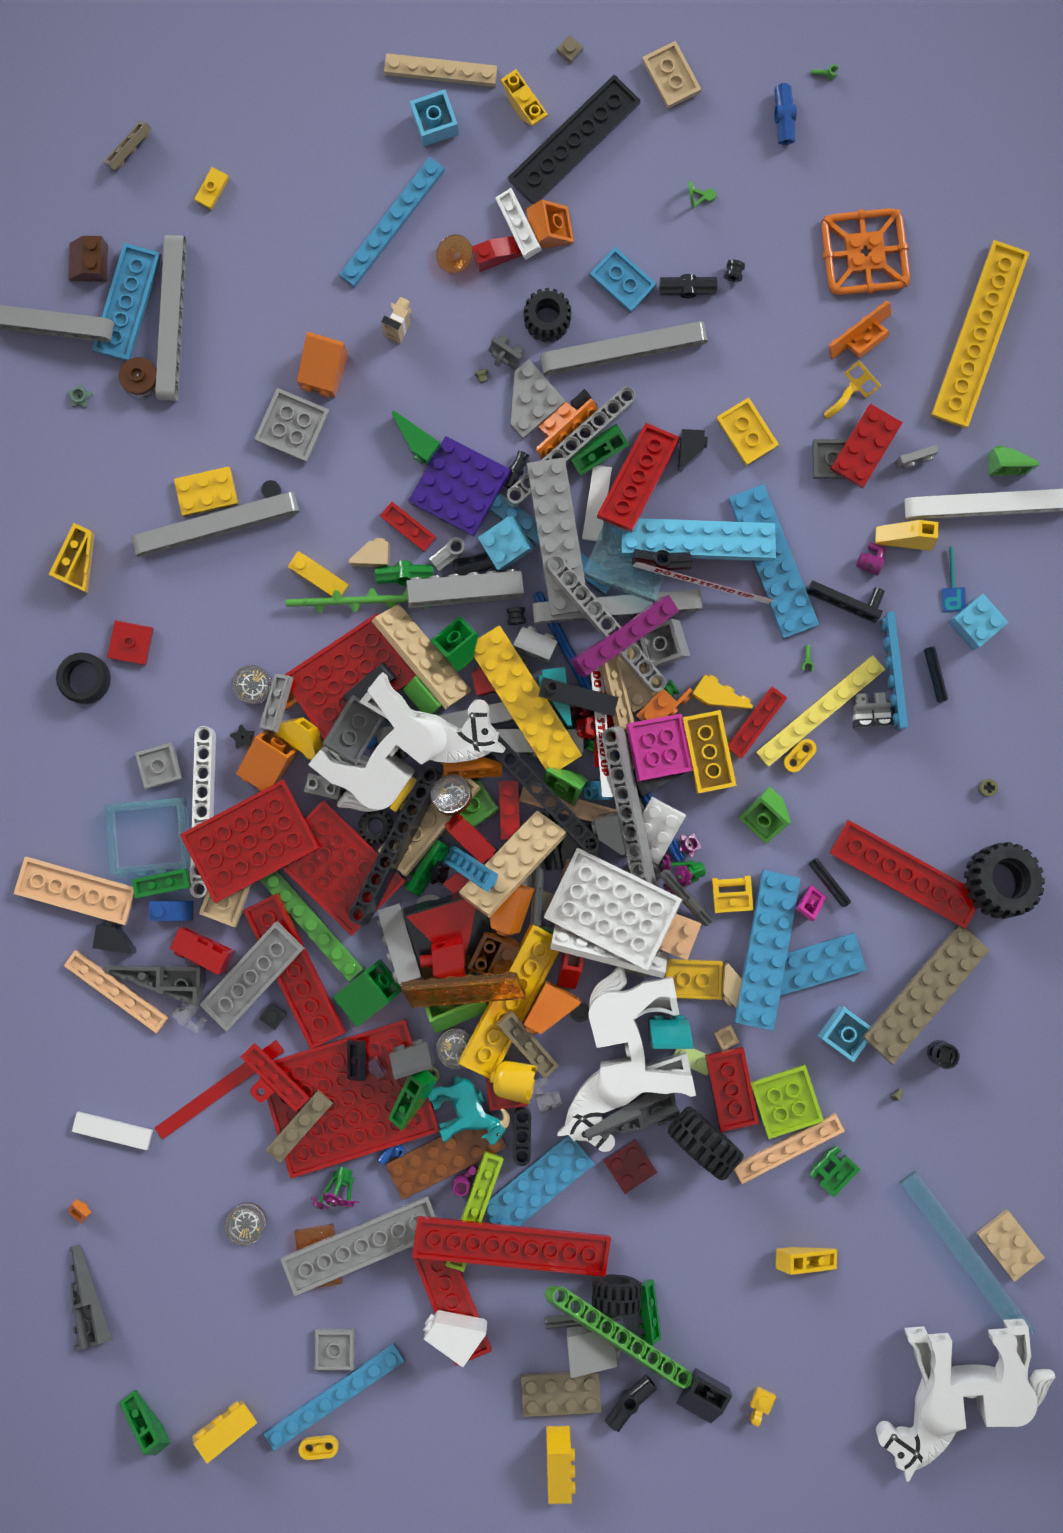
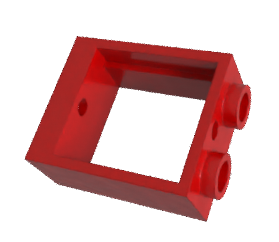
M461 814L453 815L444 824L448 832L482 864L485 861L488 862L494 856L495 848Z

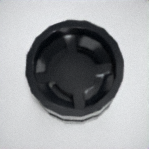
M943 1040L932 1042L927 1049L929 1060L943 1069L954 1068L960 1060L958 1049Z

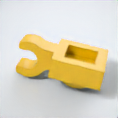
M759 1386L756 1387L749 1404L750 1407L754 1408L749 1420L751 1424L757 1427L761 1423L763 1413L769 1415L776 1399L774 1393Z

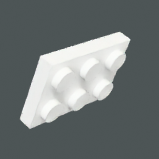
M651 797L642 816L651 859L659 865L686 815ZM635 846L636 852L640 853L639 848Z

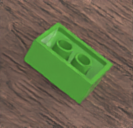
M474 972L465 974V979H448L419 991L429 1022L436 1033L483 1014L488 1006Z

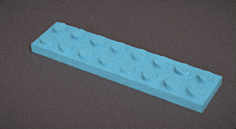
M639 518L632 533L622 529L621 556H633L634 549L653 552L666 550L669 553L690 552L691 558L775 561V523Z

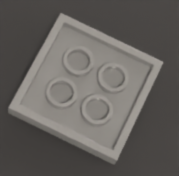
M277 388L255 436V441L308 463L330 410Z

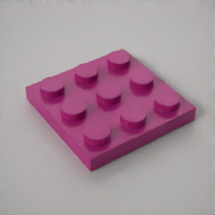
M682 714L626 724L637 782L693 771Z

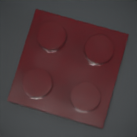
M636 1139L603 1160L624 1194L657 1173Z

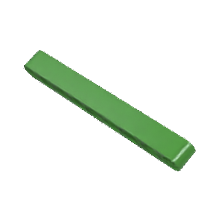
M550 1286L546 1289L545 1299L549 1304L669 1384L681 1388L690 1386L692 1382L691 1373L566 1288ZM558 1291L559 1297L555 1300V1293ZM574 1302V1309L571 1311L570 1306ZM589 1312V1313H590V1318H589V1320L587 1321V1320H586V1315H587V1313ZM603 1323H605V1329H604V1331H602V1324H603ZM620 1333L621 1337H620V1340L618 1341V1340H617V1336H618V1334ZM634 1343H635V1344H636V1348H635V1350L633 1351V1345H634ZM649 1354H651V1359H650V1361H648V1355H649ZM664 1364H666L665 1371H663Z

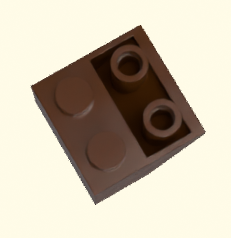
M484 932L469 962L468 969L504 983L520 951L519 942L508 936Z

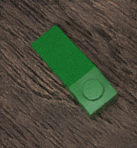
M393 410L391 413L412 452L413 459L420 464L425 463L429 465L441 446L440 442Z
M616 423L593 439L573 456L571 461L581 476L629 446V443Z
M427 1070L409 1075L388 1119L400 1130H404L430 1095L437 1078Z
M134 1390L119 1402L143 1455L156 1456L171 1444L163 1425L137 1390Z

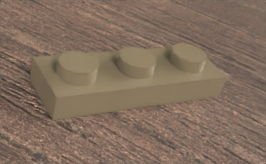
M139 121L103 163L112 170L119 169L124 164V159L136 151L138 143L147 139L149 136L148 132L152 128L146 122Z

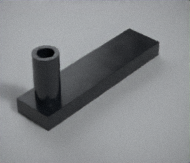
M813 580L806 589L807 594L873 623L877 622L883 612L878 608L885 591L878 587L873 589L868 604Z
M545 677L542 679L538 694L540 698L612 717L615 714L619 698Z

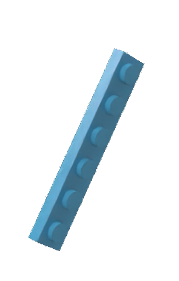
M451 846L443 862L483 890L489 892L495 886L499 874L456 846Z

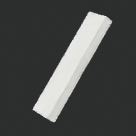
M512 188L495 197L525 260L540 252L542 249Z
M597 465L592 470L582 540L601 543L604 521L598 519L597 514L608 495L612 467Z
M79 1111L76 1113L72 1132L143 1150L149 1149L153 1134L151 1129Z

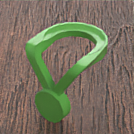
M688 181L692 209L704 200L707 202L715 200L716 192L714 189L709 188L703 192L694 188L692 181ZM693 192L702 195L695 203Z

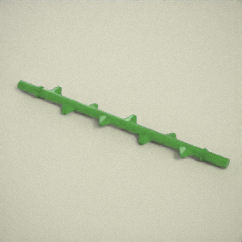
M370 588L367 596L342 597L340 592L335 590L331 598L305 597V599H286L285 602L286 607L314 606L318 613H322L325 605H349L353 612H357L360 604L385 603L390 609L396 603L408 602L407 589H405L403 595L378 596L374 588Z

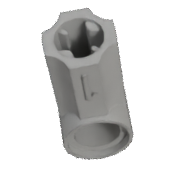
M452 538L447 545L429 558L438 572L464 555V542L460 538ZM454 544L462 546L458 552L452 551L451 548Z

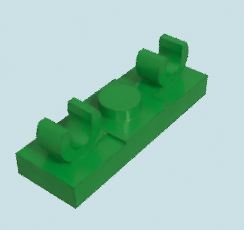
M436 840L432 848L427 851L428 854L419 863L415 871L416 873H409L412 879L410 882L406 881L404 883L407 886L406 889L421 896L432 877L428 869L435 867L438 860L442 862L450 847Z
M188 868L132 879L135 899L191 888Z
M647 1279L642 1283L640 1314L643 1318V1323L638 1326V1329L645 1330V1333L641 1334L639 1338L646 1340L649 1345H654L662 1338L654 1279Z

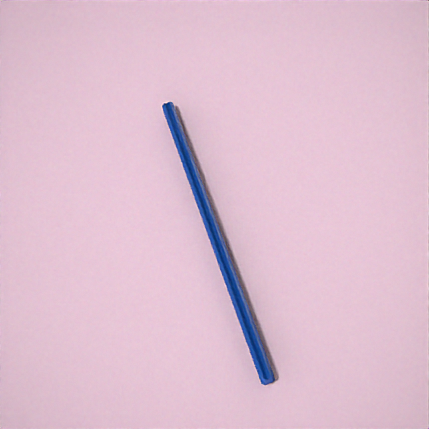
M538 591L533 595L536 603L548 602L542 591ZM559 622L547 623L580 686L592 690V683L588 676L580 677L570 662L577 655ZM650 792L640 797L645 807L652 797ZM673 838L668 850L674 861L679 862L684 859L682 851H679L680 847L675 838Z

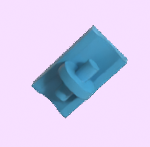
M588 780L587 787L584 788L586 799H614V797H602L601 780Z

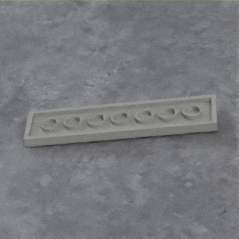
M565 458L527 463L551 616L580 612L544 568L545 561L548 558L560 556L586 585ZM552 560L550 566L556 571L559 564L556 560ZM569 575L563 577L564 584L568 586L571 584V577ZM577 590V599L582 600L584 598L583 591Z
M428 1195L282 1256L280 1260L294 1296L412 1247L417 1216L436 1218Z

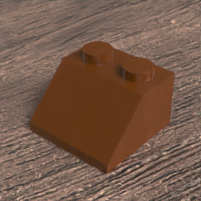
M81 236L69 244V281L107 282L108 244L102 236Z

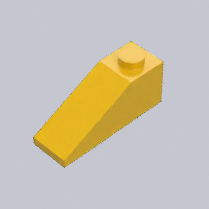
M297 551L288 565V568L293 573L330 596L333 595L335 590H338L343 595L349 584L299 551Z
M809 1247L776 1249V1269L789 1275L837 1269V1249Z

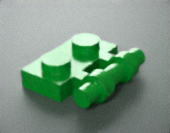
M836 1145L831 1150L828 1149L825 1152L826 1155L819 1163L816 1162L813 1165L814 1168L809 1172L814 1179L819 1173L823 1176L818 1183L833 1198L861 1170L845 1154L839 1160L836 1155L841 1150ZM833 1161L835 1165L827 1173L824 1168Z

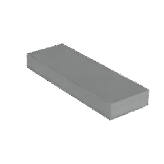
M274 674L259 729L278 733L293 677Z

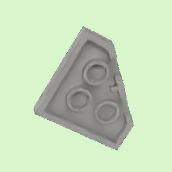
M529 359L515 370L511 427L522 439H525L566 402Z

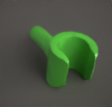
M833 64L829 69L811 70V75H823L827 79L833 80L838 75V73L833 72L837 71L839 67Z
M806 645L805 661L802 663L801 669L805 671V665L809 663L810 671L812 672L814 664L810 658V645Z

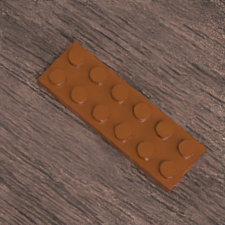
M487 1129L464 1130L453 1135L445 1143L442 1137L439 1136L405 1153L404 1156L387 1162L385 1165L403 1200L481 1161L485 1151L495 1154L507 1148L503 1136L495 1145H490L487 1139H481L483 1135L488 1133Z

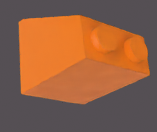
M311 332L306 333L297 377V383L301 390L309 393L315 391L326 398H330V396L336 397L349 356L344 342Z
M264 730L254 738L236 774L243 781L251 783L259 791H262L281 781L299 753V750L292 748L287 741L277 737L274 732Z
M521 884L492 914L490 924L492 929L497 930V934L507 937V935L520 933L535 890L534 888Z
M545 980L524 1019L525 1029L534 1035L537 1032L542 1034L579 1006L581 1003L580 998Z

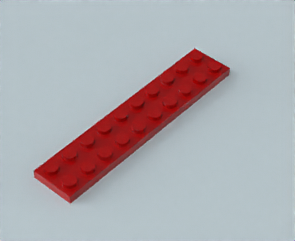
M417 1216L412 1258L606 1276L611 1237L610 1235Z

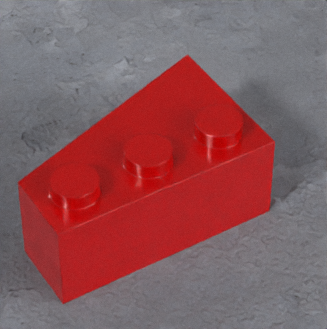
M179 927L169 948L174 951V955L181 958L186 957L193 964L202 966L217 975L227 971L236 951L186 927Z

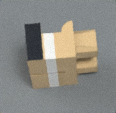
M399 297L396 304L391 302L392 314L390 318L384 315L381 321L384 336L400 344L411 325L409 317L412 312L409 308L410 301Z

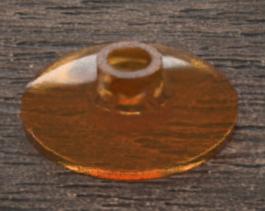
M454 234L447 236L440 242L437 248L436 257L438 264L449 273H459L465 270L473 257L471 243L462 235ZM459 253V257L454 259V255Z

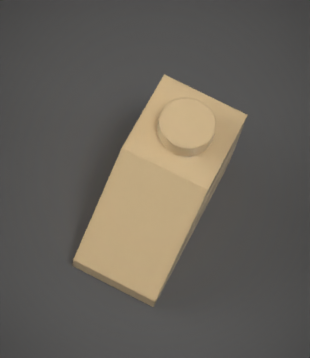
M375 538L374 541H368L349 559L351 567L389 566L390 544L383 538Z
M725 962L723 964L722 993L724 997L722 999L729 1007L733 1005L737 1008L742 979L729 963Z

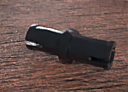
M520 450L517 452L513 465L509 467L511 473L504 487L510 489L519 480L520 476L523 475V468L529 458V454Z

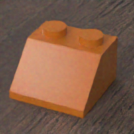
M542 199L526 209L528 222L540 247L551 248L574 243L568 206Z

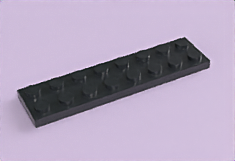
M614 74L508 176V181L532 205L537 203L640 105L641 100Z

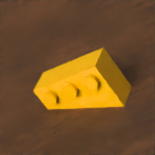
M73 523L48 575L88 594L95 534Z
M243 1400L240 1402L236 1401L228 1407V1411L216 1416L211 1423L192 1436L193 1444L205 1462L209 1463L257 1424V1421Z
M546 1426L548 1504H572V1495L576 1494L575 1481H571V1478H575V1465H571V1461H575V1448H571L570 1426Z

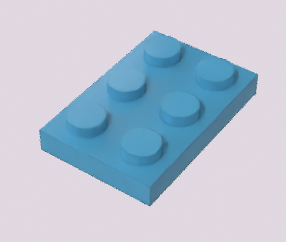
M616 246L589 274L597 284L630 313L637 308L657 285Z

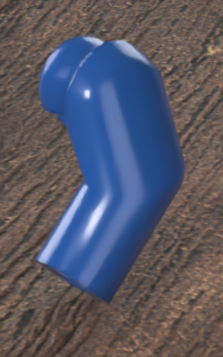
M400 1144L384 1149L377 1161L385 1166L390 1157L404 1156L405 1149Z

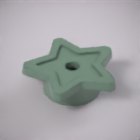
M81 383L76 388L67 392L71 396V406L73 407L79 404L87 407V399L92 396V392L84 390Z

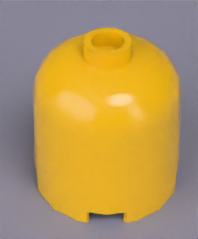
M512 1061L501 1062L496 1071H492L490 1077L494 1093L501 1098L530 1105L537 1066Z

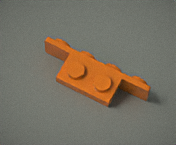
M887 300L882 305H879L873 312L863 317L861 321L849 328L844 334L834 339L829 344L830 357L834 359L848 348L857 357L861 358L889 336V331L880 323L892 314L891 303Z
M589 399L578 410L565 402L538 426L540 431L547 436L536 447V451L541 459L547 456L598 410L593 399Z
M689 688L677 701L663 689L649 701L636 717L640 721L674 715L678 711L676 707L680 703L684 705L692 697L690 695L692 689Z

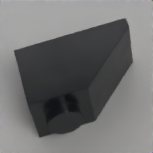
M681 430L678 471L682 472L702 454L704 448H707L708 437L705 436V430Z
M103 921V924L96 925L93 948L127 954L136 953V947L123 929L115 926L114 922Z

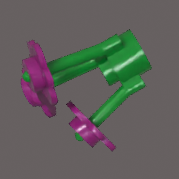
M667 854L661 860L660 866L662 871L665 869L670 871L671 867H676V878L683 887L699 881V878L706 874L702 862L695 863L691 860L688 862L671 863ZM664 883V890L675 895L669 886Z
M338 1167L337 1172L334 1171L332 1179L320 1199L318 1200L313 1196L310 1198L314 1201L312 1204L315 1208L322 1210L324 1207L329 1209L328 1205L333 1207L339 1205L346 1206L348 1209L354 1207V1203H359L360 1201H351L352 1184L354 1181V1177H351L353 1171ZM334 1182H335V1183H336V1187H335V1189H334L333 1194H332V1193H329V1194H328L329 1190L331 1189L332 1185H333ZM348 1183L347 1198L343 1200L337 1196L340 1186H346Z

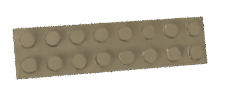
M957 925L862 1038L890 1065H894L989 952V949L967 928L964 929Z

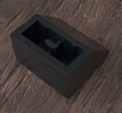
M695 1368L691 1374L692 1382L690 1386L683 1389L676 1404L712 1423L723 1414L732 1398V1393L728 1386Z

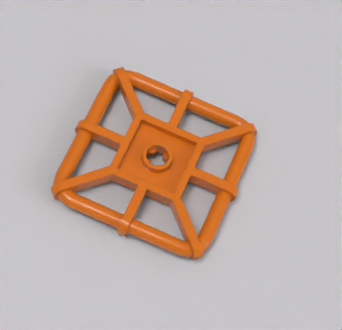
M898 208L867 211L859 209L857 212L824 216L821 226L824 247L822 255L826 264L830 293L833 295L866 292L867 294H873L876 291L900 289L910 284L907 254L909 246L906 243L903 217ZM891 216L880 231L866 232L865 219ZM858 219L859 233L848 234L834 222ZM895 220L899 245L884 247L883 234ZM829 229L844 240L845 251L833 252L831 250ZM866 248L869 250L868 256H865L860 251ZM900 253L902 276L886 264L885 254ZM846 258L847 271L835 283L833 259ZM883 271L896 282L873 284L871 272ZM864 272L866 285L841 287L850 274Z

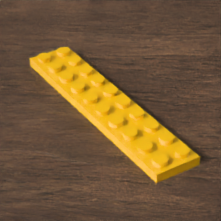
M996 240L992 242L931 417L964 429L969 426L1030 252Z

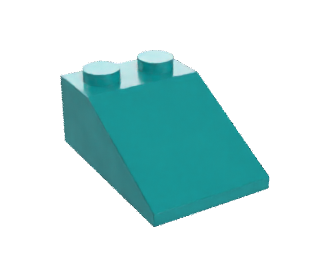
M565 667L542 670V675H538L539 688L543 677L567 683ZM549 700L566 728H571L570 705Z
M654 1014L653 1018H648V1041L652 1048L693 1049L689 1020L681 1014L672 1015V1018H665V1015Z

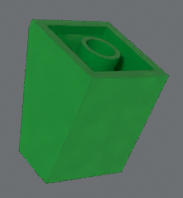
M379 959L333 996L338 1006L348 1015L350 1021L358 1027L389 1003L404 988L399 983H395L392 973L383 961Z

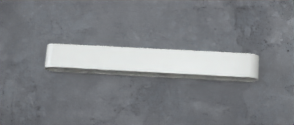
M1063 489L911 497L904 499L905 519L1063 511Z
M206 726L197 728L194 736L192 828L214 816L216 733L213 729ZM205 730L209 732L207 740H203L201 737ZM207 749L209 756L203 760L201 752ZM204 768L208 770V776L205 779L200 776V772ZM205 787L208 793L206 797L202 798L200 790ZM201 807L207 809V814L204 817H201L199 814ZM191 858L190 893L196 898L205 897L207 888ZM199 884H202L205 888L203 894L197 892Z

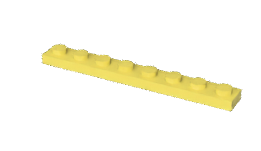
M872 655L755 753L769 767L880 675L885 668Z

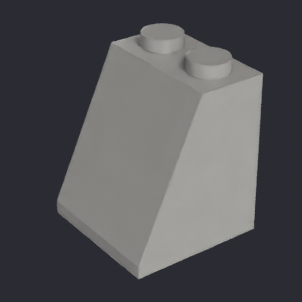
M605 1323L602 1324V1331L605 1329ZM582 1325L566 1327L571 1378L617 1367V1360H620V1350Z

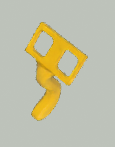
M860 360L844 372L850 380L849 386L841 398L825 411L824 416L826 419L836 415L847 404L854 392L860 391L867 398L881 387V384ZM855 366H860L864 373L859 378L854 379L849 372ZM872 380L876 387L871 392L866 393L861 386L866 381Z

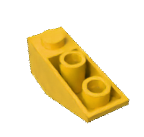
M915 520L878 526L875 532V544L932 551L938 539V522Z
M705 674L691 694L692 697L706 706L747 710L754 706L750 704L751 700L744 695L738 696L734 693L735 690L726 684L725 686L718 683L719 680L711 674L708 676Z

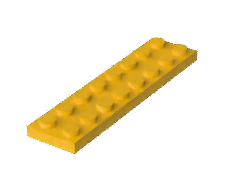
M497 626L478 638L474 658L545 770L548 767L562 769L581 757V752L548 700L538 697L539 686L501 626Z
M534 924L529 926L519 945L520 951L504 983L500 982L458 1061L460 1065L489 1079L492 1071H496L512 1042L495 1023L509 1010L521 1022L525 1019L560 952L550 949L552 934Z

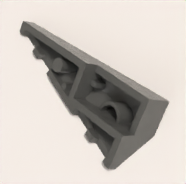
M105 966V973L113 974L123 980L134 982L139 986L171 996L192 1006H198L205 988L206 968L202 966Z
M652 1092L645 1094L585 1130L588 1141L598 1135L609 1137L612 1132L618 1131L620 1134L647 1129L651 1124L658 1123L661 1126L665 1125V1121L675 1120L680 1114L676 1105L675 1094Z
M80 1245L70 1247L74 1262L70 1265V1269L74 1271L75 1281L71 1283L72 1314H74L76 1326L73 1327V1333L77 1334V1344L74 1345V1352L112 1341Z

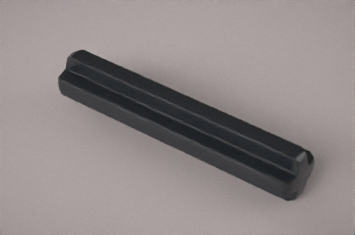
M935 647L925 648L924 653L937 702L947 701L948 695Z
M817 858L811 860L809 866L842 907L848 906L851 900Z

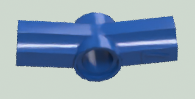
M781 83L775 86L774 89L776 103L774 119L778 128V144L789 145L795 142L797 109L796 105L793 104L791 85Z

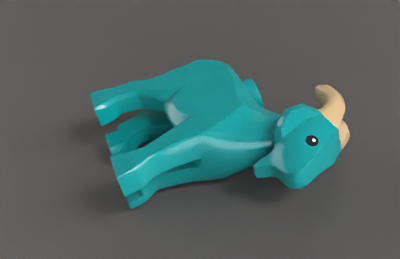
M456 1076L454 1078V1085L433 1088L428 1096L435 1111L439 1110L444 1102H453L457 1117L439 1124L444 1143L448 1142L456 1133L464 1130L487 1129L488 1133L483 1135L481 1139H487L490 1145H495L509 1125L510 1115L505 1109L501 1108L503 1120L485 1113L482 1105L485 1099L482 1092H478L476 1086L467 1078Z

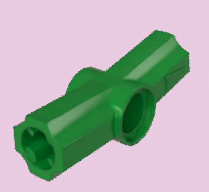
M406 560L399 561L396 565L375 568L377 584L397 583L406 586L407 580L413 577L429 579L430 576H433V565H414Z

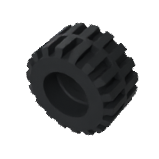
M545 288V291L537 290V294L533 292L531 299L528 298L526 305H524V322L530 335L534 334L536 340L542 338V342H546V339L553 342L555 337L558 340L561 338V334H566L571 321V305H569L568 298L564 299V294L562 292L558 294L557 289L554 288L553 291ZM551 308L559 316L553 322L547 323L539 320L536 314L541 309Z
M606 1275L594 1278L592 1281V1306L600 1312L610 1315L636 1313L641 1309L642 1284L639 1280L625 1275Z

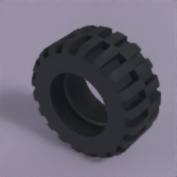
M1005 842L983 848L971 857L972 860L968 861L966 865L968 871L964 872V878L967 879L964 887L965 889L968 888L969 894L967 896L969 900L973 899V905L976 909L981 908V913L985 915L990 914L992 918L1006 919L1030 912L1034 909V905H1038L1041 900L1039 896L1044 893L1042 885L1045 884V878H1042L1041 873H1043V869L1038 866V859L1031 856V851L1028 849L1022 850L1023 846L1019 844L1013 845L1012 842ZM997 863L1006 866L1014 875L1016 887L1011 898L1001 895L993 884L992 874Z
M690 1106L684 1108L668 1127L670 1137L699 1165L721 1181L726 1180L743 1160L744 1154L739 1148Z

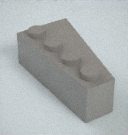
M396 904L378 910L376 921L378 927L383 929L384 935H381L384 946H388L389 953H387L389 964L394 966L395 971L392 972L395 983H399L405 990L424 984L425 981L419 970L420 965L414 953L415 950L409 936L402 906Z

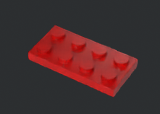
M870 403L830 470L863 489L903 422Z
M738 1047L706 1054L705 1059L720 1131L724 1132L759 1124L744 1048Z

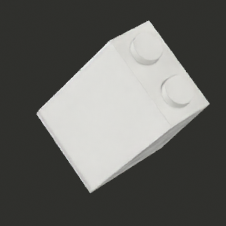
M437 1310L435 1315L431 1314L428 1317L423 1330L425 1331V1341L461 1367H464L485 1337L487 1321L482 1318Z

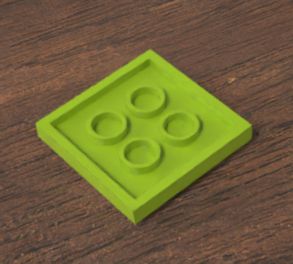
M805 1064L751 1081L752 1092L768 1139L824 1122Z

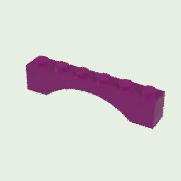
M670 595L663 596L618 630L572 658L570 662L580 677L587 676L678 613L679 610Z

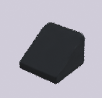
M583 389L571 400V406L578 410L592 397L586 389Z

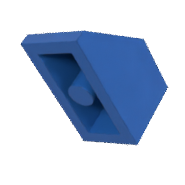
M149 901V921L193 920V901Z

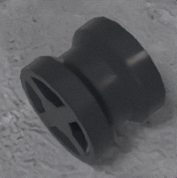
M735 259L728 260L724 278L732 282L742 281V271L745 269V263Z
M525 607L506 609L509 615L508 625L526 623V618L524 617Z

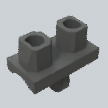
M503 334L498 338L494 336L488 350L492 353L491 356L496 359L494 365L499 367L503 363L505 366L509 365L516 370L520 365L524 348L516 345L512 349L508 346L510 342L508 337Z

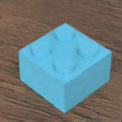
M445 89L410 101L411 113L423 147L459 135L458 123Z
M506 517L478 537L497 570L507 569L535 550L516 517Z
M984 594L976 597L948 621L972 650L981 647L1009 623Z
M839 1005L817 1036L854 1062L868 1043L862 1036L871 1026L847 1008Z

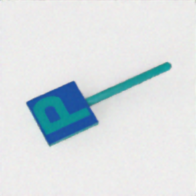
M950 546L951 588H942L943 611H958L966 607L965 587L955 588L953 547Z

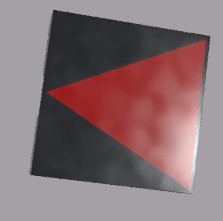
M459 891L441 899L428 900L403 908L404 918L426 986L452 979L434 977L432 967H421L420 955H432L431 944L462 937L465 974L475 972L468 969L469 962L484 932L492 933L485 914L461 897Z

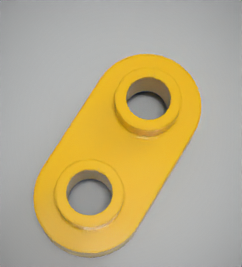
M810 739L799 741L784 758V768L792 773L800 771L816 753V744ZM804 745L809 748L808 752L802 750ZM791 759L796 762L794 767L790 765Z
M332 1435L306 1437L300 1443L299 1455L305 1460L332 1458L338 1451V1440ZM326 1443H331L332 1447H327ZM306 1445H312L313 1448L308 1449Z

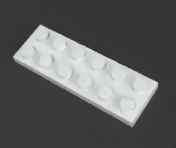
M554 924L550 945L552 950L660 978L665 976L668 952L659 949L649 971Z

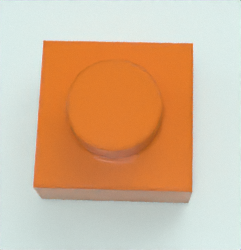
M78 1199L67 1210L80 1224L92 1212L86 1203L80 1202Z

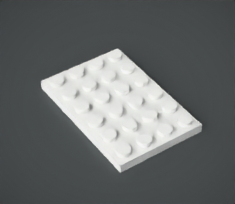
M577 848L544 918L649 971L683 899Z

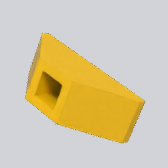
M516 69L500 79L511 106L523 122L533 127L548 117L547 112Z
M304 717L281 721L278 733L274 732L277 737L283 738L292 748L302 752L309 760H312L320 749L323 748L318 728Z

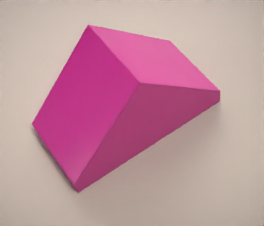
M810 885L796 903L795 911L807 920L814 921L826 896Z

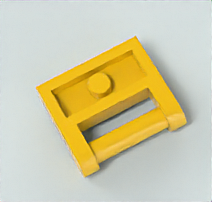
M750 875L744 876V878L718 880V878H711L714 913L753 910ZM745 886V891L719 893V887Z

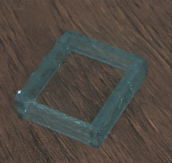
M186 798L105 804L110 874H116L117 877H126L128 872H136V875H147L149 870H155V874L166 873L167 869L174 868L175 871L190 867L191 856L180 835L181 862L119 867L114 813L177 807L178 832L181 834L189 830Z

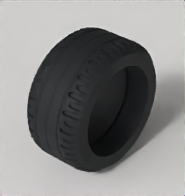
M82 652L72 654L66 657L57 669L56 683L58 689L64 697L80 704L94 703L100 700L110 687L111 676L107 665L100 658L92 654ZM82 663H90L97 671L96 685L88 693L77 694L70 685V675L76 666Z

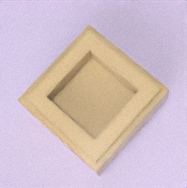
M731 1024L713 1032L722 1051L740 1043Z

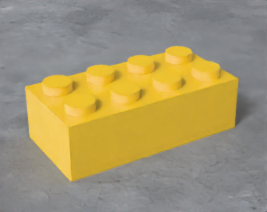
M721 710L683 717L693 766L691 773L696 794L737 786Z

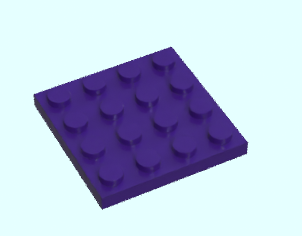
M445 436L408 502L474 537L508 479L511 469Z

